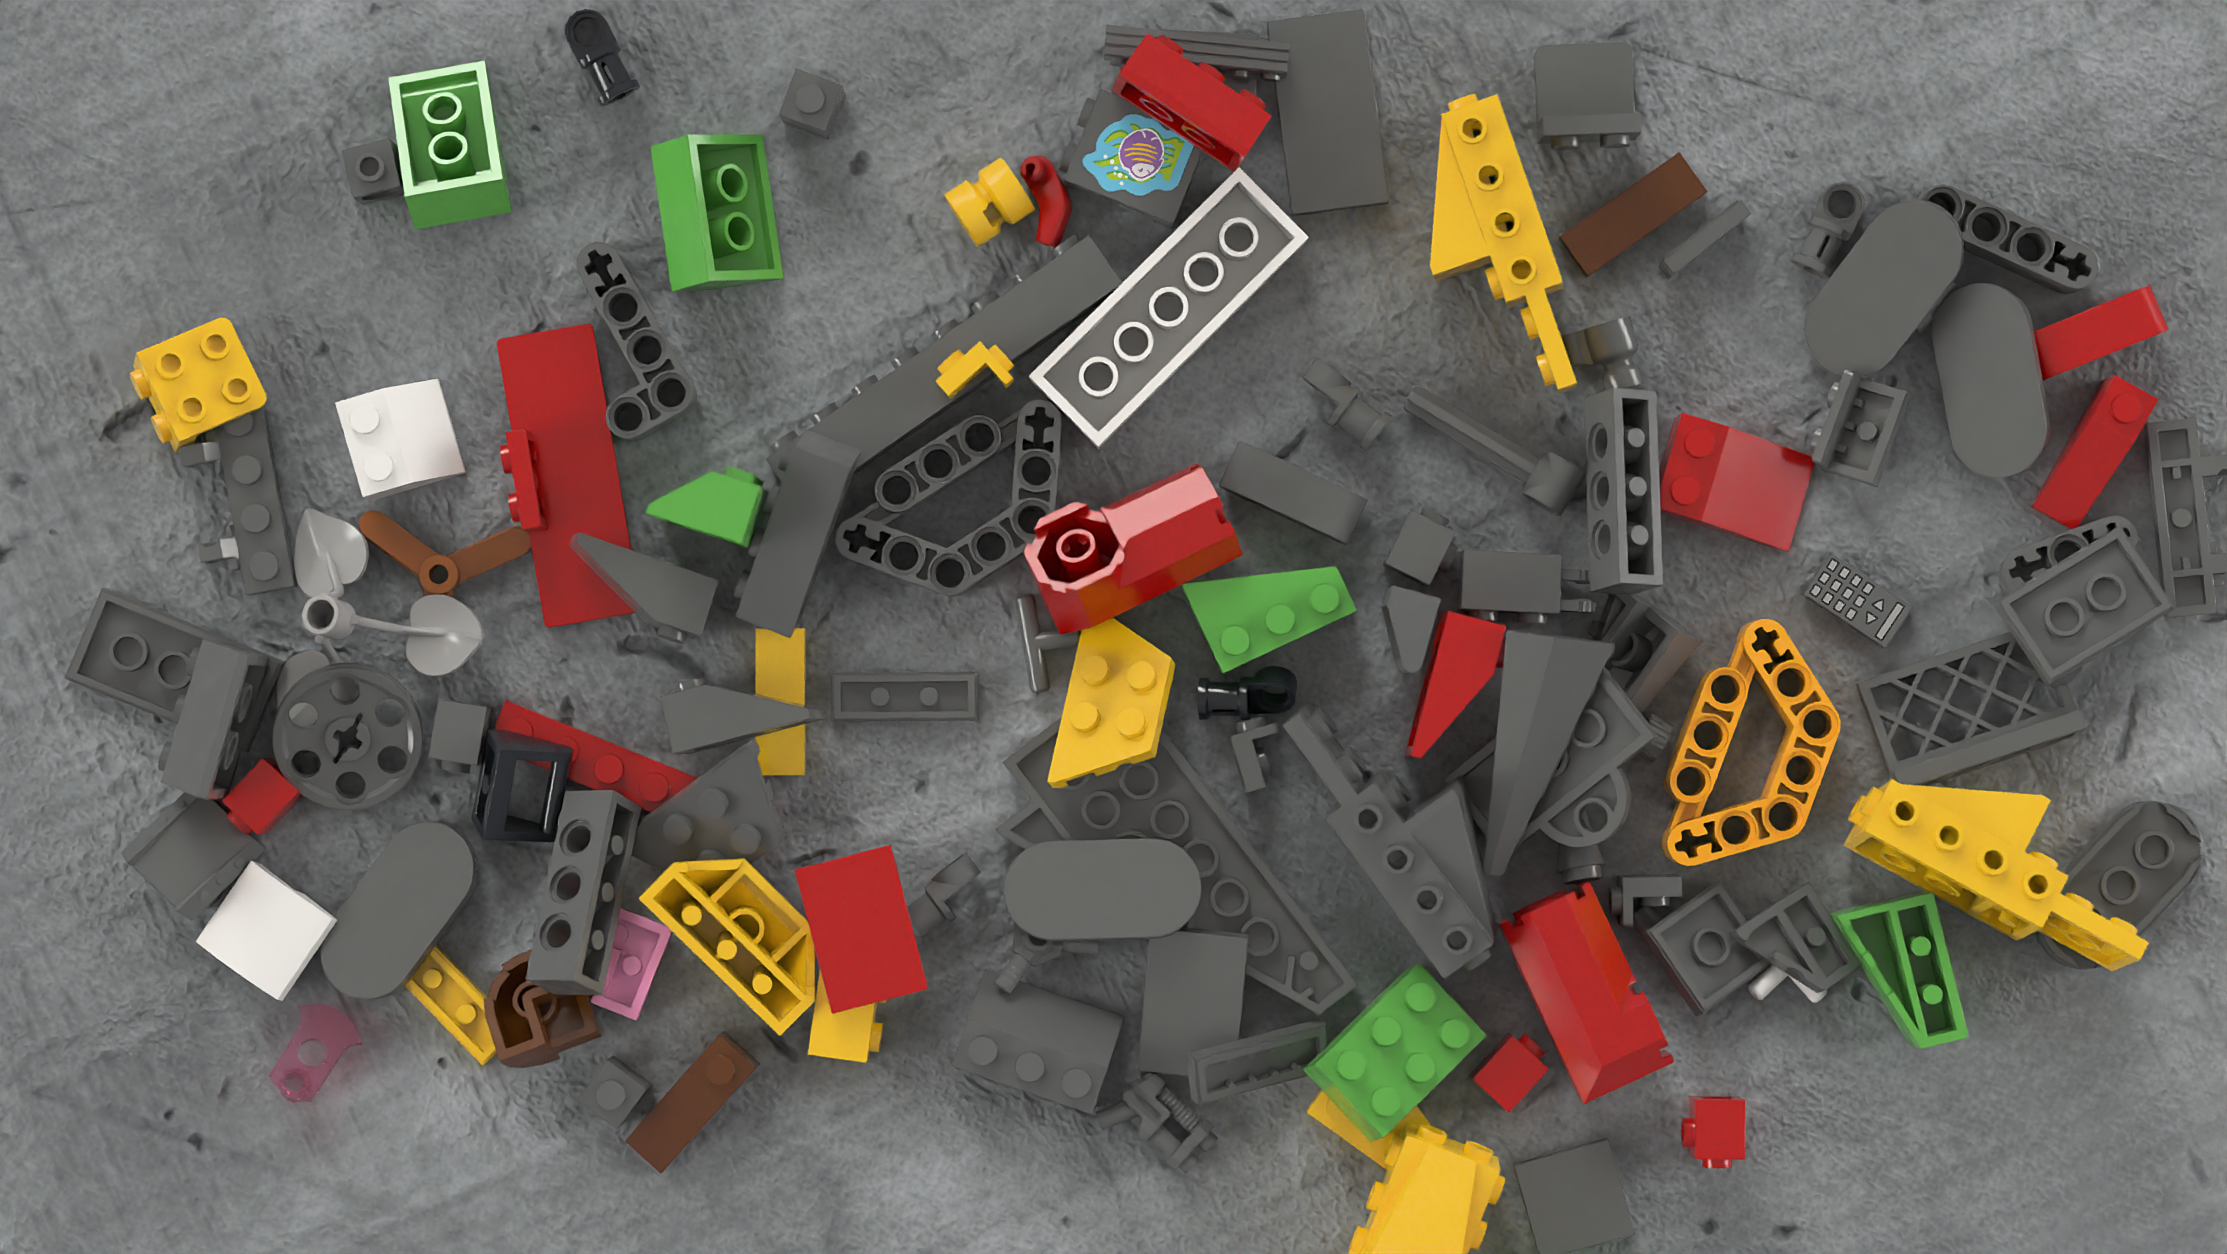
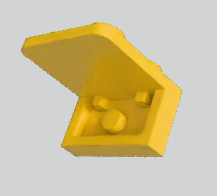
M227 318L215 319L137 352L133 364L135 371L130 372V378L138 396L141 399L148 397L156 412V415L151 416V421L160 441L163 444L170 441L175 453L181 451L180 447L194 444L197 435L260 409L264 406L267 399L266 393L237 333Z

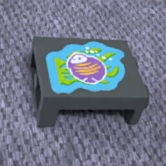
M1100 89L1096 101L1090 98L1086 99L1077 122L1078 126L1084 128L1077 146L1071 143L1068 144L1060 163L1059 170L1066 173L1064 185L1072 189L1078 187L1155 218L1156 223L1173 229L1204 152L1120 96Z

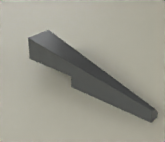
M1606 593L1608 599L1599 621H1592L1588 634L1593 637L1592 640L1615 643L1612 657L1607 660L1605 668L1639 712L1642 713L1701 642L1672 617L1639 595Z
M1507 630L1484 875H1505L1508 869L1506 866L1519 840L1523 838L1529 826L1527 823L1539 799L1543 797L1576 730V723L1587 701L1591 699L1597 687L1596 683L1607 660L1612 657L1615 643L1521 630Z

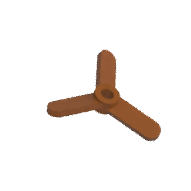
M379 511L364 513L359 520L358 527L368 542L420 579L424 587L423 597L434 594L454 597V591L461 582L526 554L531 547L529 532L522 530L521 526H511L446 556L437 554ZM438 566H444L448 571V578L442 584H437L433 579V571Z

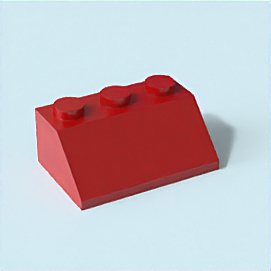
M1147 33L1118 74L1111 91L1235 172L1272 116L1264 111L1266 104L1247 90L1242 89L1238 94L1223 84L1225 77L1212 66L1204 62H1200L1196 66L1181 56L1184 50L1168 37L1159 35L1155 39Z

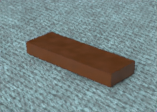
M1679 152L1565 232L1558 239L1587 278L1708 191Z

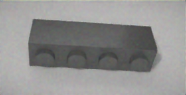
M805 429L796 444L792 442L787 443L778 465V469L785 472L780 487L777 485L772 486L763 509L764 513L770 515L766 529L761 527L757 529L748 555L756 557L752 570H743L734 592V597L741 599L735 617L791 638L804 614L860 456V450Z

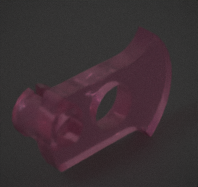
M322 1004L298 1006L301 1012V1024L269 1074V1078L274 1086L289 1102H312L343 1052L349 1047L362 1045L359 1033L353 1022L341 1011L331 1006ZM309 1040L320 1041L327 1048L325 1060L317 1066L304 1065L299 1059L298 1052L300 1047ZM300 1078L304 1083L299 1090L290 1091L286 1088V1079Z

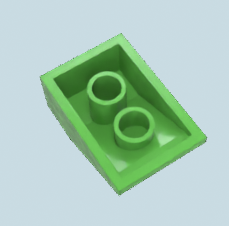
M485 61L388 78L404 196L415 230L512 212L506 169Z

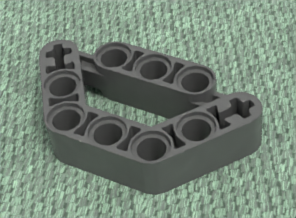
M1032 400L998 424L992 418L985 415H974L884 471L878 477L875 484L877 501L855 516L845 520L837 529L835 541L838 550L844 557L855 563L951 597L965 593L1024 555L1028 542L1032 546L1036 534H1028L1020 528L1019 518L1022 512L1028 508L1035 507L1048 515L1056 511L1062 438V420L1057 407L1046 400ZM1037 411H1045L1047 420L1054 421L1053 427L1045 428L1043 436L1044 446L1054 445L1052 453L1038 448L1023 451L1025 442L1034 445V429L1032 426L1026 425L1027 419H1035ZM976 426H986L994 434L992 446L982 452L970 449L966 443L968 432ZM1016 443L1011 507L948 548L887 526ZM944 452L952 458V469L947 476L933 478L927 474L925 463L927 458L933 453ZM1032 459L1044 460L1050 466V477L1041 485L1029 484L1023 478V468ZM896 478L908 481L911 486L909 499L900 505L888 503L884 496L886 485ZM860 527H866L865 535L869 539L881 544L882 534L890 535L891 537L882 549L881 563L873 561L878 552L870 548L860 547L857 553H852V544L846 540L847 534L849 532L857 533ZM988 534H997L1006 543L1004 555L995 561L983 559L978 552L980 540ZM908 543L916 547L918 561L909 570H898L892 564V552L899 544ZM949 560L961 563L965 572L962 582L952 588L944 587L937 578L938 568L942 563Z

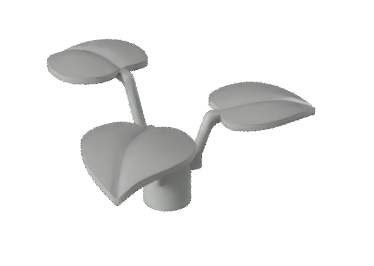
M308 508L303 514L296 536L294 571L300 588L308 596L312 597L303 608V623L310 632L317 634L315 642L322 645L328 658L320 652L310 650L295 654L286 662L277 683V711L286 693L299 679L315 669L339 663V656L330 639L338 640L347 637L355 626L410 635L405 648L408 661L418 672L437 677L445 676L458 670L482 645L484 634L481 623L467 605L453 597L438 594L425 596L418 599L412 605L410 611L411 626L357 616L354 608L349 603L338 598L344 595L343 585L353 584L363 576L369 559L367 541L364 535L352 524ZM341 677L335 680L331 685L333 695L341 701L353 700L354 680L349 677ZM298 703L290 709L289 716L296 725L305 727L314 724L318 718V713L311 704Z

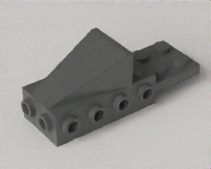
M1308 702L1294 712L1283 724V727L1338 800L1326 819L1435 968L1445 979L1462 966L1469 972L1482 964L1492 955L1490 950L1495 946L1493 942L1499 927L1495 923L1486 877L1483 874V863L1467 789L1460 775L1417 806L1411 808L1407 803L1412 799L1411 794L1396 775L1389 778L1384 770H1381L1372 778L1366 780L1363 776V773L1367 771L1364 762L1352 747L1344 750L1333 735L1338 731L1336 724L1322 707L1315 710L1311 703Z

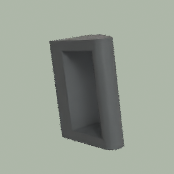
M1392 585L1386 589L1381 609L1396 668L1399 673L1408 675L1418 672L1423 665L1441 599Z

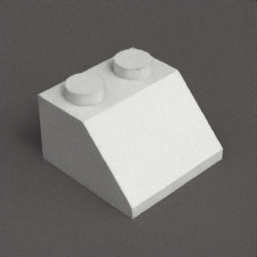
M439 379L383 388L335 402L364 498L376 500L466 473Z

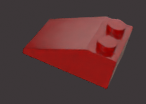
M1681 413L1674 417L1659 468L1660 513L1667 517L1789 552L1815 463L1812 462V457L1729 426Z
M1450 611L1440 615L1404 756L1421 758L1494 675L1495 668L1503 667L1506 626Z

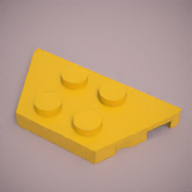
M1114 618L1092 628L1081 630L1047 780L1052 788L1060 789L1068 786L1067 781L1090 773L1099 776L1116 770L1118 766L1124 763L1135 764L1156 757L1176 664L1167 654Z

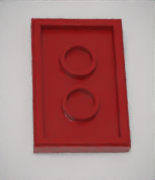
M892 845L795 869L832 1014L929 988Z

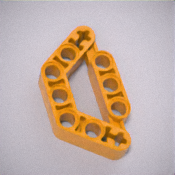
M1759 619L1746 623L1737 635V642L1728 666L1709 670L1698 683L1663 780L1665 791L1672 799L1677 801L1667 829L1664 831L1661 839L1662 850L1665 856L1674 863L1684 866L1698 865L1785 840L1797 835L1806 823L1838 738L1841 720L1838 712L1787 632L1776 621ZM1757 630L1760 634L1769 632L1772 639L1767 643V648L1772 656L1778 657L1784 654L1787 660L1773 664L1766 671L1763 665L1773 661L1764 649L1756 651L1753 649L1751 644L1757 640L1754 631ZM1785 669L1794 671L1800 680L1798 691L1791 697L1783 695L1777 687V678ZM1721 675L1729 678L1734 684L1735 689L1732 699L1725 704L1716 701L1711 692L1713 681ZM1754 675L1786 726L1760 798L1702 814L1747 699L1748 689ZM1813 710L1820 712L1826 721L1824 733L1817 738L1810 737L1803 727L1805 716ZM1704 721L1711 723L1717 730V741L1714 746L1706 750L1699 747L1694 740V730L1697 725ZM1796 756L1803 758L1809 767L1806 780L1800 784L1791 782L1786 773L1788 762ZM1691 767L1699 774L1700 786L1695 793L1687 796L1680 792L1676 781L1681 770ZM1779 802L1789 806L1792 813L1790 824L1782 830L1775 829L1769 821L1770 809ZM1731 816L1739 817L1745 825L1744 836L1734 844H1730L1724 839L1721 829L1724 821ZM1707 822H1708V831H1707L1706 828L1703 826L1704 823H1707ZM1682 831H1685L1689 836L1709 834L1716 849L1711 851V843L1702 842L1691 846V855L1688 856L1685 851L1676 850L1675 843L1682 840Z

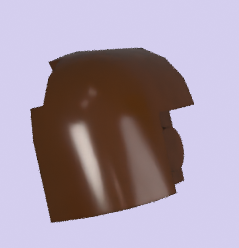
M532 949L518 954L502 964L503 969L491 983L488 997L484 998L485 1017L499 1062L510 1068H526L559 1060L560 1052L601 1037L590 1001L591 995H556L526 980L528 960Z

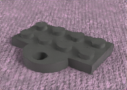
M1605 666L1596 683L1597 687L1591 699L1587 701L1576 723V730L1543 797L1539 799L1527 823L1529 826L1523 838L1519 840L1515 850L1541 829L1551 839L1566 846L1586 847L1595 845L1612 837L1622 827L1628 816L1631 804V791L1628 779L1620 766L1656 739L1658 735ZM1496 737L1443 779L1446 784L1459 775L1463 779L1467 789L1473 820L1486 837ZM1592 802L1602 805L1607 812V823L1600 831L1588 828L1583 820L1584 809Z

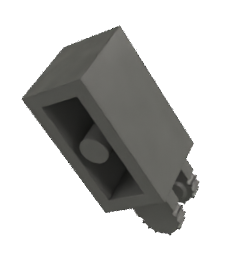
M1465 549L1460 551L1457 610L1469 611V617L1485 621H1498V612L1518 613V623L1547 624V615H1557L1560 612L1596 613L1597 602L1584 598H1575L1574 600L1560 599L1561 581L1590 585L1589 570L1562 569L1563 555Z

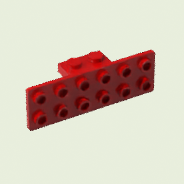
M582 324L499 339L497 341V349L511 431L505 432L507 444L500 445V455L505 474L512 473L515 493L508 494L512 520L514 523L521 522L522 530L529 532L544 624L548 628L633 614L635 612L569 547L571 537L580 532L632 550L612 431L608 428L606 422L608 406L594 327L591 324Z

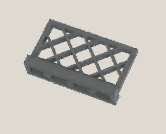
M2011 632L1856 684L1890 775L1888 781L1893 779L1900 784L1930 786L2079 736L2087 728V724L2081 709L2077 710L2068 685H2050L2057 692L2062 705L2060 708L2043 712L2026 703L2036 681L2042 683L2044 681L2040 679L2036 670L2009 658L2017 642ZM2008 645L2003 655L1993 650ZM1982 654L1999 662L1989 685L1963 674L1970 657ZM1962 660L1957 670L1946 666ZM2005 665L2031 677L2021 700L1995 689V685ZM1935 669L1953 678L1943 701L1916 689L1924 672ZM1915 676L1911 686L1900 681ZM1958 681L1985 693L1974 716L1948 704ZM1890 685L1907 693L1897 716L1877 708L1871 690ZM1912 696L1939 708L1928 732L1902 720ZM1990 696L2017 708L2009 725L1998 728L1980 719ZM1944 711L1970 723L1963 740L1950 743L1933 735ZM2022 711L2033 716L2018 721ZM1882 719L1892 724L1888 735ZM1897 727L1924 739L1916 756L1899 762L1890 743ZM1976 727L1987 731L1971 737ZM1929 742L1940 746V748L1925 752Z

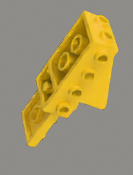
M1476 94L1456 99L1448 103L1450 111L1441 114L1430 258L1433 276L1436 282L1492 263L1493 267L1484 270L1495 301L1505 298L1508 308L1527 302L1528 307L1520 309V314L1529 340L1539 337L1544 354L1536 356V360L1545 386L1555 384L1559 394L1577 388V381L1546 296L1547 294L1564 289L1563 280L1498 94L1479 101ZM1473 131H1479L1481 134L1475 138ZM1489 177H1496L1498 180L1491 185ZM1506 222L1515 225L1509 232L1505 225Z
M1891 779L1878 789L1872 787L1867 796L1862 794L1848 817V820L1854 823V826L1843 846L1921 889L1933 892L1934 896L2016 941L2039 931L2112 972L2140 960L2149 943L2136 935L2138 930L2130 923L2116 917H2111L2108 920L2092 911L2094 907L2092 903L2076 894L2066 893L2065 896L2060 894L2069 876L2057 870L2058 863L2050 857L2032 851L2030 854L2025 852L2051 801L2043 795L1906 785Z
M1406 1122L1401 1136L1393 1135L1383 1160V1163L1389 1165L1383 1182L1375 1180L1365 1207L1371 1210L1365 1228L1357 1226L1349 1245L1348 1254H1468L1470 1248L1478 1250L1487 1228V1222L1481 1220L1488 1203L1496 1205L1505 1183V1177L1499 1175L1500 1165L1498 1157L1493 1155L1494 1152L1479 1143L1466 1141L1463 1144L1447 1138V1133L1434 1126L1420 1123L1418 1127Z

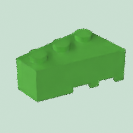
M1337 566L1184 583L1180 586L1221 674L1357 611Z
M1921 890L1829 913L1861 962L1862 970L1909 1045L1923 1049L1969 1038L1933 892Z

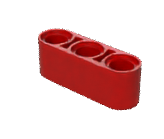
M2151 285L2034 331L2042 379L2046 380L2169 330Z

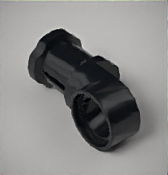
M589 9L576 11L571 15L565 26L566 39L581 69L589 71L600 93L598 98L600 105L606 106L617 102L639 89L640 85L637 79L630 78L618 55L621 48L606 19L600 13ZM585 19H594L600 24L602 29L599 41L591 46L579 44L574 35L577 24ZM605 66L608 67L614 79V83L611 82L608 74L606 73L604 69Z
M1268 666L1258 670L1254 677H1241L1239 682H1210L1209 678H1199V720H1209L1210 716H1239L1241 720H1250L1251 714L1284 713L1295 705L1296 676L1284 667ZM1266 686H1279L1284 688L1286 692L1273 694L1266 692L1262 688Z

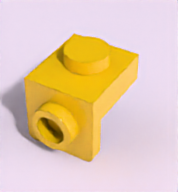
M979 341L965 355L960 349L951 354L937 368L942 375L936 380V383L952 399L988 367L999 381L1008 388L1014 382L1013 377L1008 373L1014 365L995 344L990 349H987Z

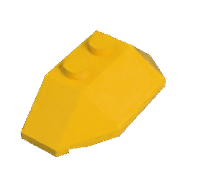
M745 858L673 862L639 896V900L779 1036L815 1002V947L808 920Z

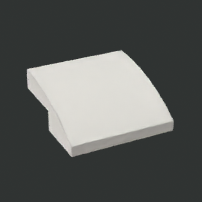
M250 861L196 942L275 999L283 1001L337 922V919L304 893L293 890L262 864Z

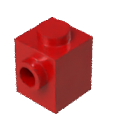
M1689 1096V1117H1682L1681 1144L1682 1147H1689V1155L1694 1159H1702V1167L1732 1168V1160H1745V1100L1741 1097Z

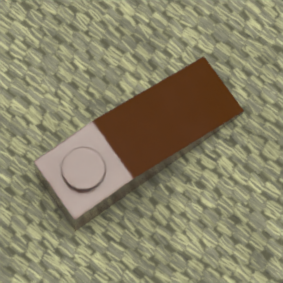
M725 1031L722 1032L635 1128L625 1142L661 1174L755 1071L760 1063Z

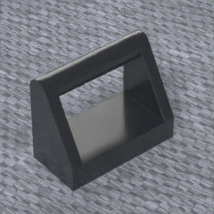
M487 730L471 818L483 840L555 842L558 818L563 806L573 756V749L571 747L506 730ZM517 760L551 761L540 823L507 815Z

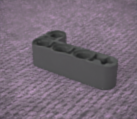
M1945 184L1935 185L1916 199L1928 201L1930 198L1936 197L1946 203L1948 212L1955 218L1961 230L1963 249L2053 291L2063 294L2075 293L2092 284L2098 276V259L2094 252L2086 246L1955 187ZM1975 218H1984L1991 224L1993 235L1990 241H1981L1973 234L1972 223ZM2022 237L2029 238L2037 247V257L2033 262L2025 261L2017 252V242ZM2049 260L2056 262L2044 269ZM2074 260L2076 261L2074 270L2081 274L2070 280L2067 278L2069 269L2060 264Z
M591 243L584 247L577 257L576 267L578 273L640 382L639 385L610 402L606 410V422L608 428L616 436L626 441L637 442L690 413L697 402V391L624 259L612 246L606 243ZM602 256L606 261L613 260V262L608 264L607 270L618 286L609 289L607 283L596 272L590 273L596 268L594 262L596 257ZM625 279V280H626V284L620 285V284L623 282V280ZM607 291L603 296H601V292ZM620 298H634L638 305L635 316L626 322L617 321L613 315L615 303ZM655 339L660 342L662 348L659 359L649 365L640 363L637 358L639 345L645 340ZM673 381L682 383L686 391L683 402L675 407L664 406L660 398L663 387ZM630 405L638 406L643 414L640 426L633 431H623L618 423V416L621 410Z

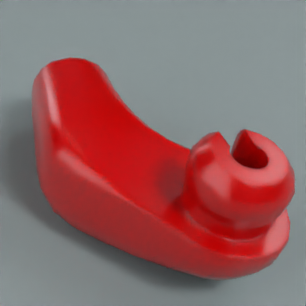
M1041 155L1029 156L1021 163L1020 174L1039 205V221L1035 242L1056 248L1061 243L1072 212L1071 197L1055 166L1047 157Z

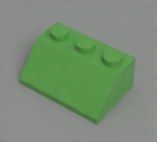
M763 134L685 135L651 146L671 291L714 290L783 279Z
M727 466L724 475L711 471L649 503L646 514L660 521L750 549L757 529L759 527L762 528L766 516L763 509L769 492L762 488L764 481L755 477L756 475Z

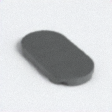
M1905 201L1888 207L1873 220L1815 297L1807 311L1805 319L1806 342L1812 355L1823 367L1841 376L1844 370H1849L1862 377L1881 370L1897 355L1962 267L1964 259L1962 233L1957 221L1947 210L1929 201Z
M1990 283L1965 285L1953 291L1944 299L1934 316L1932 325V342L1951 444L1959 459L1972 471L1993 478L2015 476L2028 470L2041 456L2050 439L2051 432L2050 417L2031 316L2026 305L2017 296H2014L2003 287Z
M2158 801L2133 803L2120 810L2061 871L2069 877L2060 894L2065 896L2066 893H2072L2088 900L2094 906L2093 912L2108 920L2111 917H2116L2130 923L2137 928L2138 932L2136 935L2140 937L2192 882L2198 873L2202 857L2200 855L2201 839L2199 830L2193 820L2183 810L2172 804ZM2036 931V936L2042 948L2058 963L2067 967L2085 970L2103 967L2045 934Z
M421 822L404 828L391 839L335 914L334 918L337 919V922L321 944L322 967L334 987L350 997L372 1000L393 995L406 986L475 891L478 876L474 859L476 856L471 843L463 834L452 827L440 823Z
M1152 838L1046 841L1027 848L1017 856L1007 872L1004 883L1005 904L1013 920L1024 931L1046 941L1164 938L1173 935L1189 922L1199 908L1202 897L1201 877L1196 864L1188 853L1172 842Z

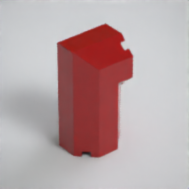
M1197 463L1104 508L1100 507L1101 509L1097 511L1090 510L1088 504L1073 502L1040 518L1034 529L1036 537L1031 546L1028 542L1024 551L1041 597L1060 635L1092 628L1243 555L1230 521L1227 522L1222 511L1224 507L1203 467Z
M1583 881L1575 884L1579 891L1577 895L1574 891L1568 894L1565 888L1512 913L1516 923L1511 924L1510 920L1506 918L1496 923L1577 1096L1583 1104H1586L1672 1064L1674 1060L1671 1053L1665 1050L1660 1051V1049L1668 1046L1666 1037L1644 992L1636 994L1634 987L1629 988V985L1637 982L1628 965L1590 882Z

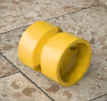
M1001 157L978 171L977 182L973 183L965 180L943 194L954 214L978 248L1001 233L1002 223L1007 222L1014 225L1035 211L1023 187Z

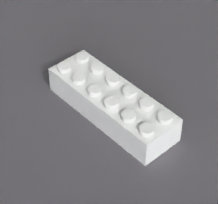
M1239 167L1029 375V380L1099 449L1306 243L1309 237Z

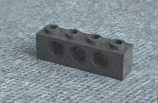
M1613 387L1584 399L1590 592L1633 595L1663 586L1656 391Z
M614 790L565 791L526 976L527 981L556 995H603L641 806Z

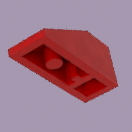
M2116 375L2103 379L2031 507L2070 530L2077 528L2134 444L2159 399Z

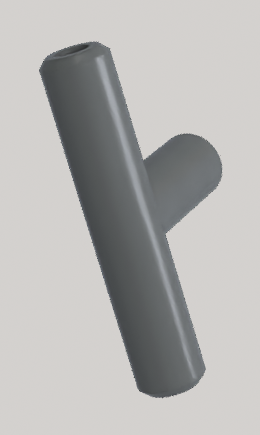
M1031 594L1018 596L1015 599L1030 689L1033 693L1048 691L1050 684L1044 652L1078 646L1081 635L1080 630L1060 635L1058 630L1040 632L1034 596Z

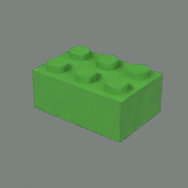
M1418 963L1405 969L1303 1070L1371 1142L1384 1138L1487 1035L1423 966Z

